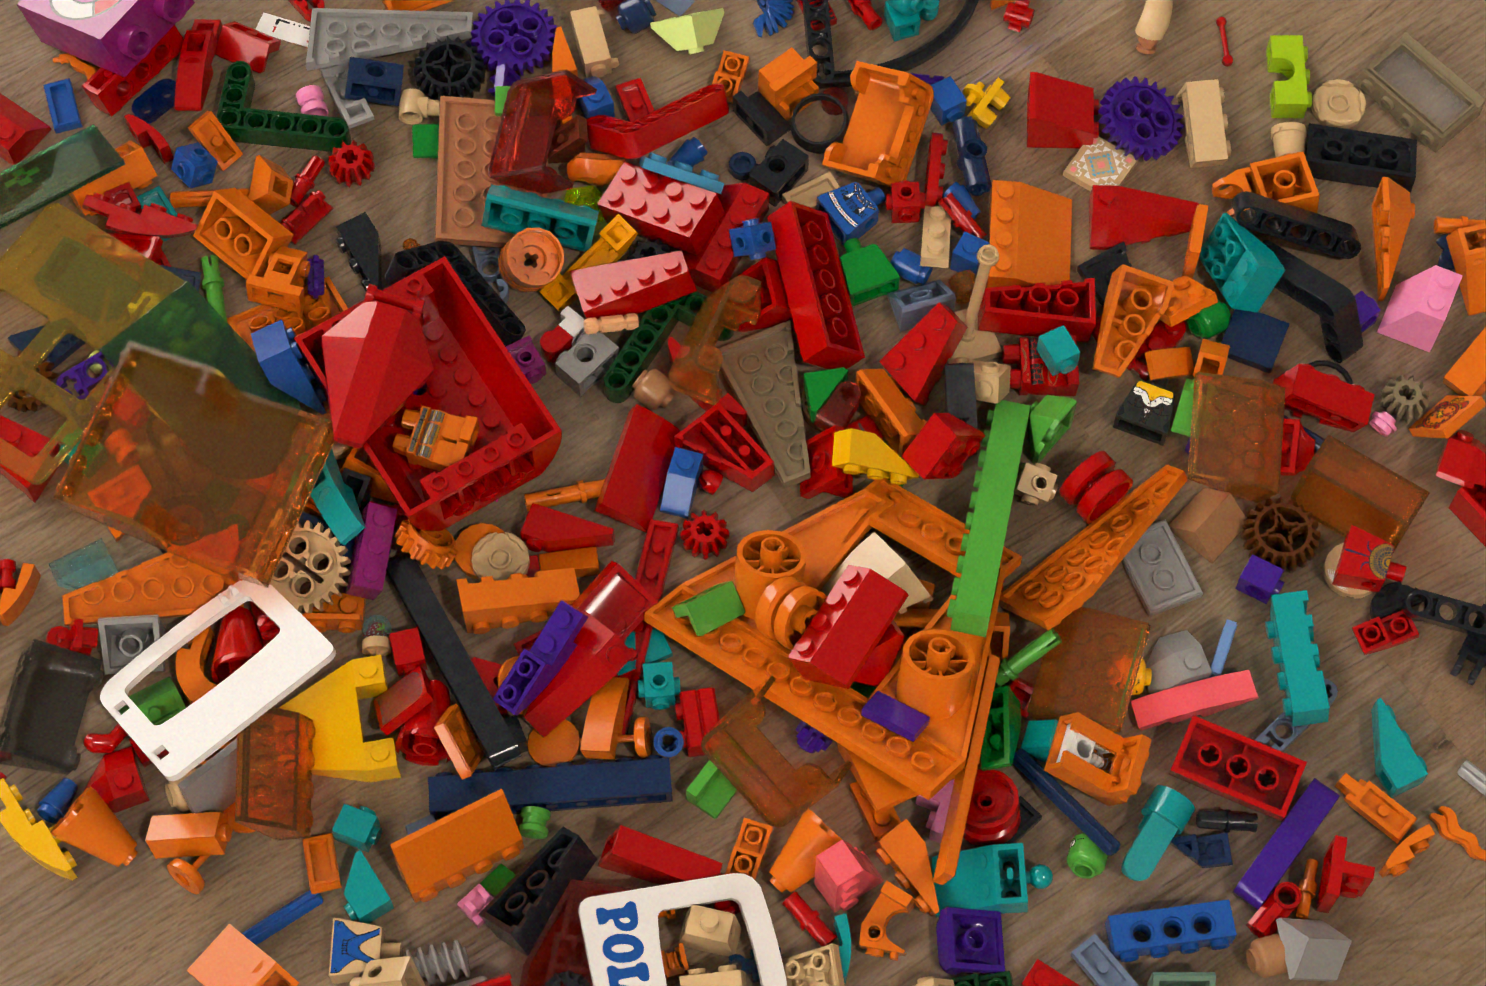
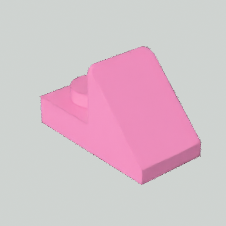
M955 779L949 781L930 800L921 795H918L916 798L917 805L931 810L926 824V828L931 829L929 840L941 843Z

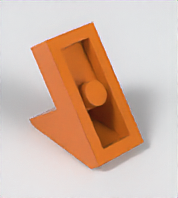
M212 111L205 112L187 127L195 139L218 161L216 167L221 171L226 170L243 155Z

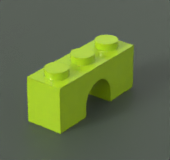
M1270 35L1266 48L1268 73H1281L1288 78V80L1274 81L1270 92L1271 118H1304L1307 108H1311L1312 93L1307 92V85L1310 82V70L1305 69V62L1308 59V47L1303 46V35Z

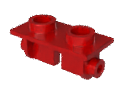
M320 190L312 191L310 196L285 219L281 220L280 224L294 234L291 239L294 245L333 210V207L324 201L326 196Z

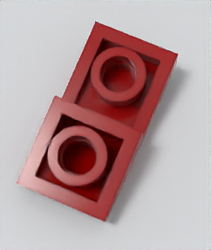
M1403 610L1382 619L1378 616L1352 627V631L1364 655L1389 649L1419 637V632L1412 618L1408 617Z

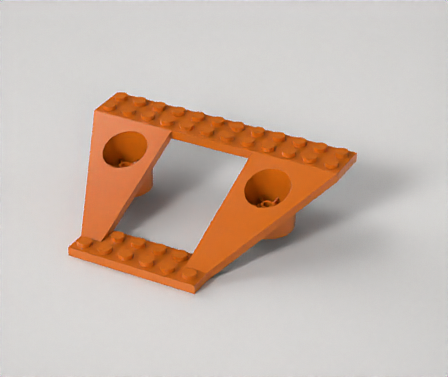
M887 478L874 480L859 492L782 532L763 530L745 536L738 544L736 556L682 583L661 599L657 605L652 606L645 612L644 621L927 800H930L965 767L1003 581L1020 566L1022 556L1005 546L1003 547L986 637L950 630L952 618L947 617L950 599L956 600L957 598L956 595H951L923 631H919L908 638L903 646L902 657L869 698L851 687L845 689L805 680L788 659L791 650L759 632L755 618L760 597L776 579L784 576L794 577L804 582L807 586L821 590L831 575L872 527L961 578V573H956L959 555L965 556L966 553L965 551H960L964 533L970 534V530L965 529V523L901 486L891 484ZM732 581L745 609L743 615L703 636H697L689 617L676 618L672 607L716 584ZM877 691L930 717L929 725L914 742L861 715L862 708Z

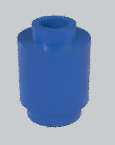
M905 248L901 252L896 251L891 260V264L899 276L914 284L921 283L924 285L933 270V267L920 266L921 256Z

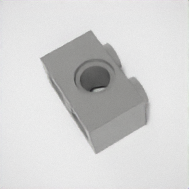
M600 331L597 334L583 333L569 351H563L556 359V375L581 397L606 374L619 354V347L603 333H600ZM582 358L592 359L589 362L580 361Z

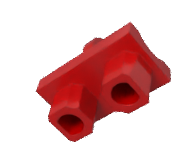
M74 618L68 628L63 626L51 628L46 636V644L52 651H66L62 656V662H72L76 655L89 657L92 648H96L98 643V628L83 627V619Z

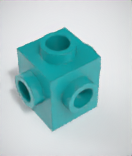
M672 662L643 664L644 680H638L639 698H645L646 708L652 707L654 710H664L673 706L675 695H679L681 691L680 678L673 677Z

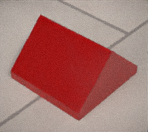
M1474 484L1473 489L1463 486L1457 491L1449 509L1486 547V489L1478 484Z

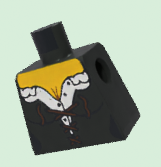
M1168 379L1152 380L1149 384L1137 381L1117 411L1113 428L1164 446L1169 431L1175 398L1173 392L1165 390Z

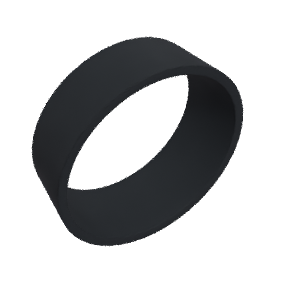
M824 93L812 94L802 99L795 107L791 121V132L794 140L801 148L812 153L822 154L825 153L826 148L831 143H843L850 119L841 102L835 97ZM817 100L835 103L842 109L844 116L843 125L838 134L823 142H814L804 138L797 130L795 124V117L799 110L806 104Z

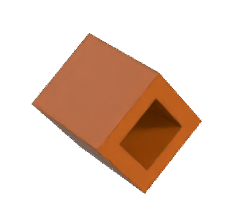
M1202 339L1193 377L1220 383L1230 345Z

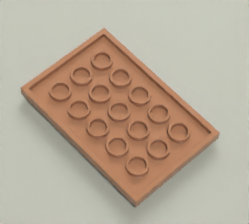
M440 96L435 242L443 240L454 245L503 248L515 234L481 226L487 193L491 184L496 186L505 185L512 190L533 192L538 196L547 198L548 117L496 116L495 100Z

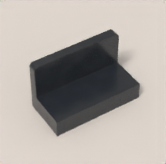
M740 91L733 96V112L766 146H769L791 130V125L759 92H755L747 97Z

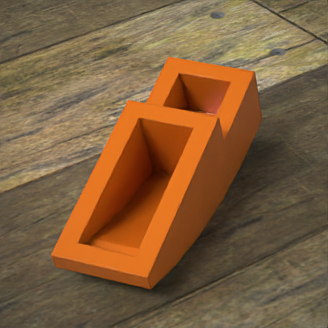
M613 677L592 695L580 751L585 758L615 760L618 735H622L629 685L628 678Z

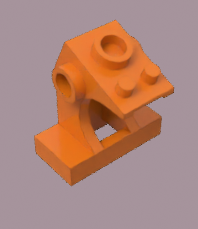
M281 246L275 253L272 252L268 259V268L264 277L249 275L246 281L248 301L302 313L305 307L303 287L306 285V277L311 267L310 261H307L308 252Z
M886 880L880 890L879 897L861 924L859 946L861 949H866V955L883 958L884 953L890 954V960L898 961V956H906L907 953L887 938L886 927L893 916L901 913L910 915L915 907V901L913 896ZM873 931H880V935L877 938L870 937Z

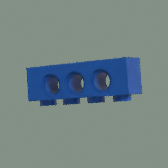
M1229 899L1111 915L1107 917L1105 922L1110 952L1116 959H1120L1121 962L1136 961L1139 959V956L1151 955V958H1162L1168 956L1169 952L1173 951L1191 954L1198 952L1199 948L1210 946L1212 950H1221L1228 948L1237 936ZM1194 924H1204L1208 928V933H1198L1194 928ZM1166 927L1174 928L1178 933V937L1170 938L1166 936L1163 929ZM1136 931L1145 933L1148 941H1137L1133 933Z

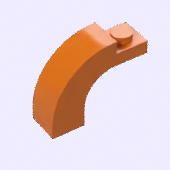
M211 626L188 642L189 649L180 648L177 650L175 661L176 675L190 705L217 686L205 677V665L215 639Z

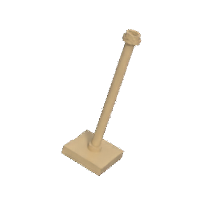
M984 245L978 250L977 260L980 265L968 309L954 312L968 328L951 359H948L946 364H950L957 357H966L978 361H987L1001 357L1002 350L995 333L978 330V313L990 269L999 260V252L993 245Z

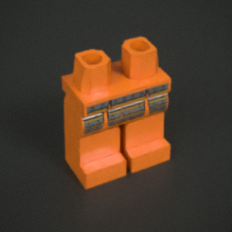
M422 406L420 411L405 409L402 417V427L411 429L413 432L411 437L397 434L393 442L394 452L407 456L408 463L418 464L440 472L471 454L470 452L473 451L480 431L478 418L466 415V418L440 410H431L430 407Z

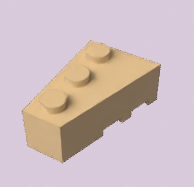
M1218 79L1186 82L1177 93L1176 98L1177 103L1183 102L1184 115L1181 123L1186 124L1187 136L1185 137L1190 168L1223 165L1231 155L1230 141L1226 140L1225 137L1228 120L1227 115L1222 113L1221 105L1225 99L1224 89L1219 87Z

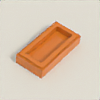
M328 833L302 839L311 894L342 888L333 834Z

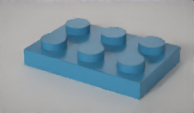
M652 152L649 153L648 157L641 156L639 162L641 168L719 194L722 192L724 183L719 181L720 176L702 169L701 173L698 174L692 172L693 167L679 161H675V164L671 165L666 163L667 158Z

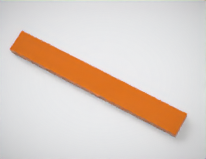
M991 654L987 657L965 767L955 776L933 878V882L940 885L946 884L956 874L1000 664V658Z

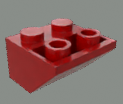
M933 413L901 457L924 480L955 478L963 471V464L979 450L980 442L985 437V434L950 413Z
M894 620L855 678V682L878 687L893 668L894 659L903 647L905 636Z

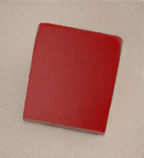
M1018 677L1016 680H1012L1009 687L1020 702L1021 715L1027 718L1038 700L1042 689Z

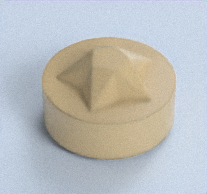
M374 635L362 640V653L367 656H386L392 652L391 641L386 636Z

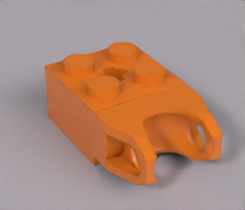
M1303 151L1250 163V167L1235 170L1212 184L1213 197L1233 199L1240 192L1246 191L1314 213L1318 212L1320 195ZM1225 185H1230L1224 190H1219L1221 187ZM1233 208L1225 212L1231 217L1235 216Z

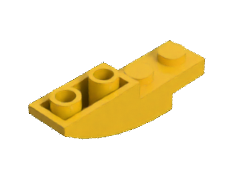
M4 778L0 779V798L6 806V809L0 812V822L9 835L26 854L44 868L72 881L78 878L72 869L77 866V863L69 850L62 852L58 845L62 841L50 833L54 826L48 828L43 820L37 822L29 808L23 810L19 804L23 797L16 785L13 784L9 787Z

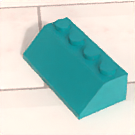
M491 184L486 197L481 226L512 234H517L526 228L539 227L550 231L559 239L562 246L586 252L591 247L599 211L585 205L577 206L565 203L561 199H549L538 196L533 192H521L512 190L505 185L496 186Z

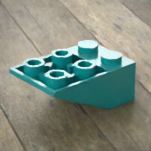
M1228 213L1222 214L1201 247L1199 259L1231 309L1258 312L1285 272V268L1275 253L1246 228L1240 226Z

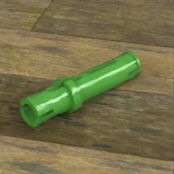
M207 255L201 258L204 274L202 286L206 290L211 327L214 326L219 332L218 327L221 326L222 336L224 337L230 332L222 290L225 286L224 279L220 276L218 256L210 255L212 265L209 266Z
M1051 628L1009 659L1004 658L1001 660L994 688L1001 687L1010 680H1016L1020 672L1051 649L1061 644L1062 639L1059 634Z

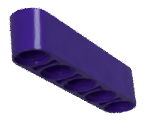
M1314 778L1239 881L1233 893L1258 910L1332 809L1340 795Z

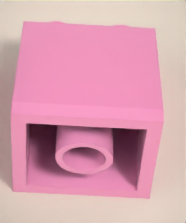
M1435 265L1397 284L1377 333L1430 352L1445 322L1463 275Z

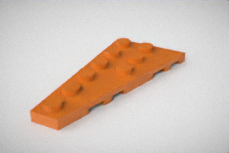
M238 524L230 526L228 529L214 535H208L187 546L179 547L147 560L131 569L120 571L109 578L62 595L64 625L69 626L74 618L83 619V625L98 624V618L158 614L160 618H172L191 615L219 593L228 589L229 585H234L242 580Z

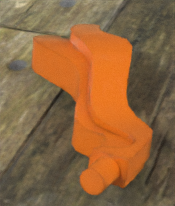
M69 53L59 54V57L53 58L54 63H70L75 71L86 75L87 80L100 69L83 62L80 58Z
M1441 806L1438 808V811L1442 815L1437 813L1429 814V819L1437 825L1442 838L1462 845L1471 858L1486 861V850L1479 846L1475 834L1460 828L1457 816L1451 808Z

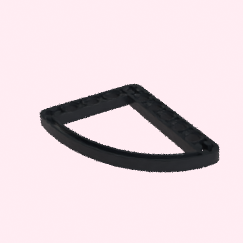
M802 0L807 57L811 56L817 62V75L813 82L819 89L852 86L850 75L854 69L835 71L828 0H822L823 4L819 7H813L809 4L808 0ZM966 0L956 19L932 41L902 57L877 64V66L906 72L933 58L949 46L965 29L973 16L979 0ZM815 20L821 21L825 29L815 31L811 28L810 23ZM815 45H822L826 48L827 54L818 56L813 52L812 48ZM823 63V73L827 75L824 80L818 75L820 64Z

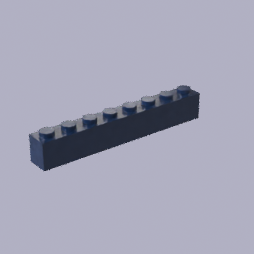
M651 755L646 757L645 760H633L632 758L625 757L608 763H603L601 760H590L584 765H573L569 762L556 764L555 767L543 768L541 765H530L522 770H513L510 767H502L496 769L495 772L485 773L482 770H475L472 776L463 780L459 775H453L450 772L437 773L435 777H428L430 815H434L436 821L500 789L505 793L513 815L521 814V808L526 806L541 807L551 812L673 802L669 758H663L660 755Z

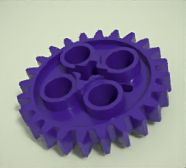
M505 0L504 5L495 1L494 9L486 6V15L478 13L479 21H473L474 30L471 31L472 47L477 46V51L482 54L484 64L488 63L489 71H493L499 65L506 64L513 71H518L520 76H523L525 69L534 73V65L543 68V60H551L550 53L553 50L557 26L554 25L553 16L548 17L547 9L540 11L539 3L531 7L530 0H526L524 4H520V0H515L514 3Z
M1136 76L1131 81L1124 78L1121 83L1117 81L1104 94L1105 96L1100 101L1102 106L1098 110V113L1103 116L1098 122L1106 124L1102 133H1110L1111 136L1107 141H1116L1115 149L1119 150L1123 147L1125 149V156L1133 152L1135 160H1138L1141 155H1143L1145 161H1148L1151 157L1157 160L1161 155L1166 156L1182 137L1180 131L1184 125L1179 123V121L1183 118V115L1176 113L1180 105H1172L1171 101L1174 96L1166 97L1164 95L1166 88L1159 91L1156 81L1150 86L1148 85L1147 78H1144L1141 83H1139Z

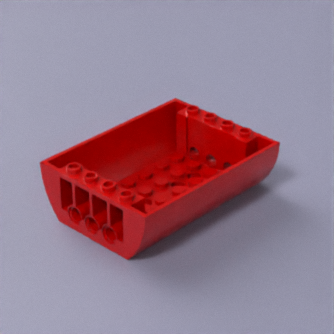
M445 256L383 289V291L416 300V298L425 300L419 321L434 372L423 385L427 388V391L422 395L412 394L406 400V404L389 422L362 446L413 526L424 531H442L540 476L555 457L562 439V430ZM363 301L294 338L326 391V372L323 362L321 337L361 305ZM422 406L430 407L431 410H440L466 418V415L477 417L480 431L473 451L467 457L440 472L418 464L408 463L407 456L394 452L393 442L397 434L411 437L413 432L411 429L402 427L401 423L405 409L420 411Z

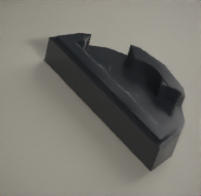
M1400 582L1384 585L1379 592H1376L1370 603L1371 619L1378 616L1382 619L1403 610L1402 601L1404 597L1412 591L1418 590V588L1415 587L1413 589L1408 585H1402ZM1412 597L1410 605L1413 607L1422 603L1423 600L1419 597Z

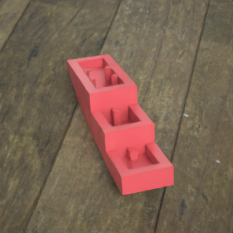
M1244 670L1159 691L1132 700L1131 705L1138 727L1143 731L1169 721L1175 724L1192 718L1193 715L1206 717L1258 699L1259 696L1250 670Z

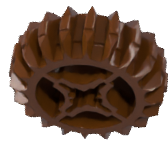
M1282 497L1277 499L1276 504L1270 498L1266 500L1264 505L1259 502L1254 510L1248 512L1247 519L1244 520L1242 525L1244 530L1241 533V539L1246 540L1243 544L1244 550H1251L1249 559L1253 554L1283 569V573L1286 567L1292 573L1296 571L1297 566L1305 567L1308 561L1313 560L1315 551L1320 546L1318 540L1321 537V533L1316 530L1319 524L1318 521H1311L1313 517L1312 511L1304 513V503L1299 505L1298 508L1293 506V498L1288 501V504L1283 502ZM1269 520V529L1265 533L1259 534V526ZM1302 536L1303 545L1293 551V541H1296L1297 537Z

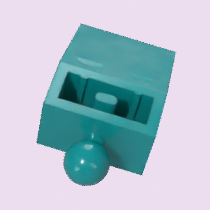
M1023 843L994 844L960 851L955 876L944 885L934 883L939 906L936 918L939 917L940 911L946 907L999 911L1001 914L1028 912L1027 884L1031 883L1033 887L1038 889L1047 888L1052 883L1053 873L1048 866L1043 864L1035 865L1030 871H1025ZM938 856L932 857L933 878ZM1005 865H1012L1014 867V871L1011 867H1009L1007 869V872H1005L1003 870V867ZM1008 894H1013L1016 896L1005 898Z

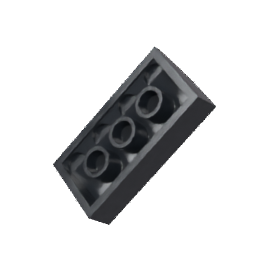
M1309 123L1304 154L1313 178L1378 188L1382 177H1389L1411 193L1416 178V139Z

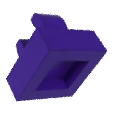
M499 65L496 67V75L490 77L494 88L488 89V92L495 97L496 86H520L521 77L508 65Z

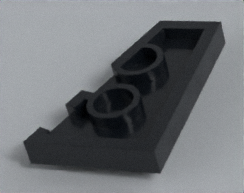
M1125 242L1108 249L1077 267V272L1083 280L1095 278V297L1102 307H1104L1112 273L1122 264L1132 267L1126 254Z

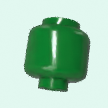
M1218 300V303L1208 306L1188 318L1187 324L1195 336L1210 339L1224 332L1229 327L1231 313L1228 306Z

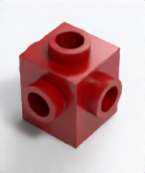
M903 180L891 183L890 194L885 195L886 210H891V223L919 222L920 209H925V193L920 192L919 182Z

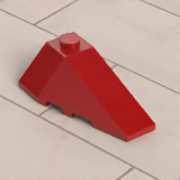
M1092 185L1089 199V249L1108 250L1122 242H1125L1126 246L1138 242L1144 244L1150 242L1153 238L1161 236L1171 237L1190 232L1199 203L1123 186Z
M1458 430L1445 442L1438 459L1436 477L1473 489L1474 484L1481 485L1486 489V445L1475 439L1474 435L1470 432Z
M584 610L582 613L588 616V619L573 641L577 644L576 648L547 687L527 706L522 716L543 738L611 680L635 655L615 633Z

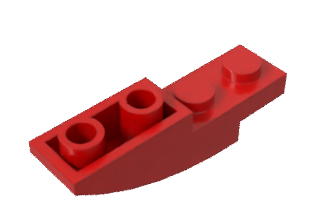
M195 19L192 30H186L176 79L175 110L202 111L214 74L211 64L222 28L221 20Z
M94 193L93 196L87 194L83 202L84 209L108 218L105 229L120 234L175 238L194 234L197 225L192 223L193 219L180 213L177 216L166 213L167 209L155 203H151L150 206L144 204L141 214L135 213L136 208L121 203L120 206L109 203L110 198L98 193Z

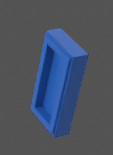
M70 78L43 85L56 134L83 127Z

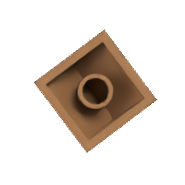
M1203 488L1169 524V527L1173 534L1213 564L1244 530L1242 525L1246 517L1231 493Z

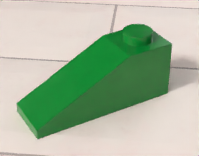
M1009 685L994 688L981 750V769L983 771L1009 767L1013 763L1021 731V705Z

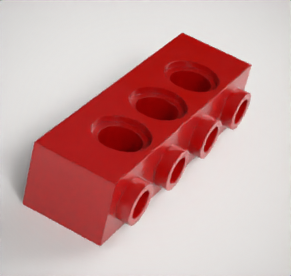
M174 25L151 49L150 53L125 77L101 67L82 87L95 107L112 117L133 96L139 93L154 76L158 75L173 58L178 56L184 39Z

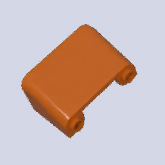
M856 61L854 70L850 75V82L852 88L859 92L843 143L833 142L826 148L822 165L891 188V183L907 179L933 102L934 91L930 84L911 73Z

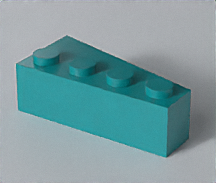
M1307 590L1271 595L1270 621L1265 622L1267 638H1273L1275 646L1271 647L1273 664H1279L1280 672L1277 673L1278 688L1285 691L1286 698L1282 699L1285 716H1290L1292 727L1328 722L1330 707L1323 671L1317 670L1320 667L1317 643L1311 644V642H1314L1312 614L1306 615L1307 603L1309 601Z

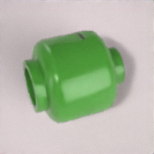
M1085 833L1074 836L1067 854L1068 866L1076 876L1090 879L1100 875L1106 867L1108 856Z

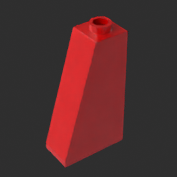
M622 825L606 839L598 863V867L659 885L724 875L720 873L723 864L721 862Z

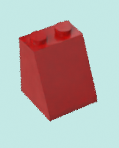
M1030 72L1027 96V147L1080 149L1082 145H1093V138H1098L1099 122H1094V115H1098L1099 99H1094V88L1042 73Z

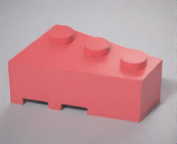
M844 840L839 841L816 856L814 884L834 913L840 909L843 911L849 910L858 903L859 900L857 898L884 882V879L864 851L860 852L857 847L853 848L851 844Z

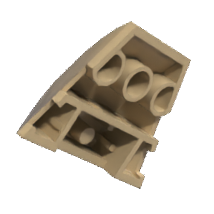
M875 532L868 534L864 541L848 555L821 590L828 596L849 564L870 568L905 590L909 596L898 611L900 614L907 612L906 607L922 600L924 603L933 600L907 563Z

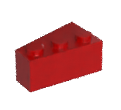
M939 302L879 362L915 402L926 406L930 399L928 398L935 383L939 382L945 364L953 356L968 327L950 307Z

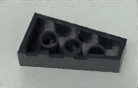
M562 827L479 913V916L497 938L530 958L597 858L578 834Z

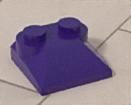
M946 907L940 911L936 924L938 961L946 973L957 975L961 972L999 973L1005 971L1001 912Z

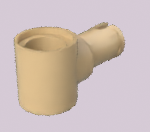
M405 89L400 94L399 120L413 125L421 123L423 118H428V116H439L440 100L429 99V97H425L422 91L417 89Z

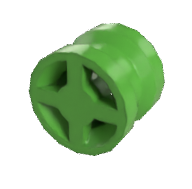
M536 806L521 808L520 815L523 821L518 827L521 836L531 839L547 838L548 828L546 823L550 820L551 812Z

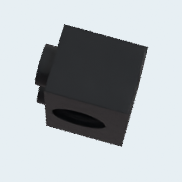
M782 139L777 146L773 145L770 147L765 155V159L760 164H755L748 175L749 185L768 192L769 203L776 207L782 200V194L790 191L808 171L809 156ZM774 170H780V171H782V172L775 173V172H772V171H774Z

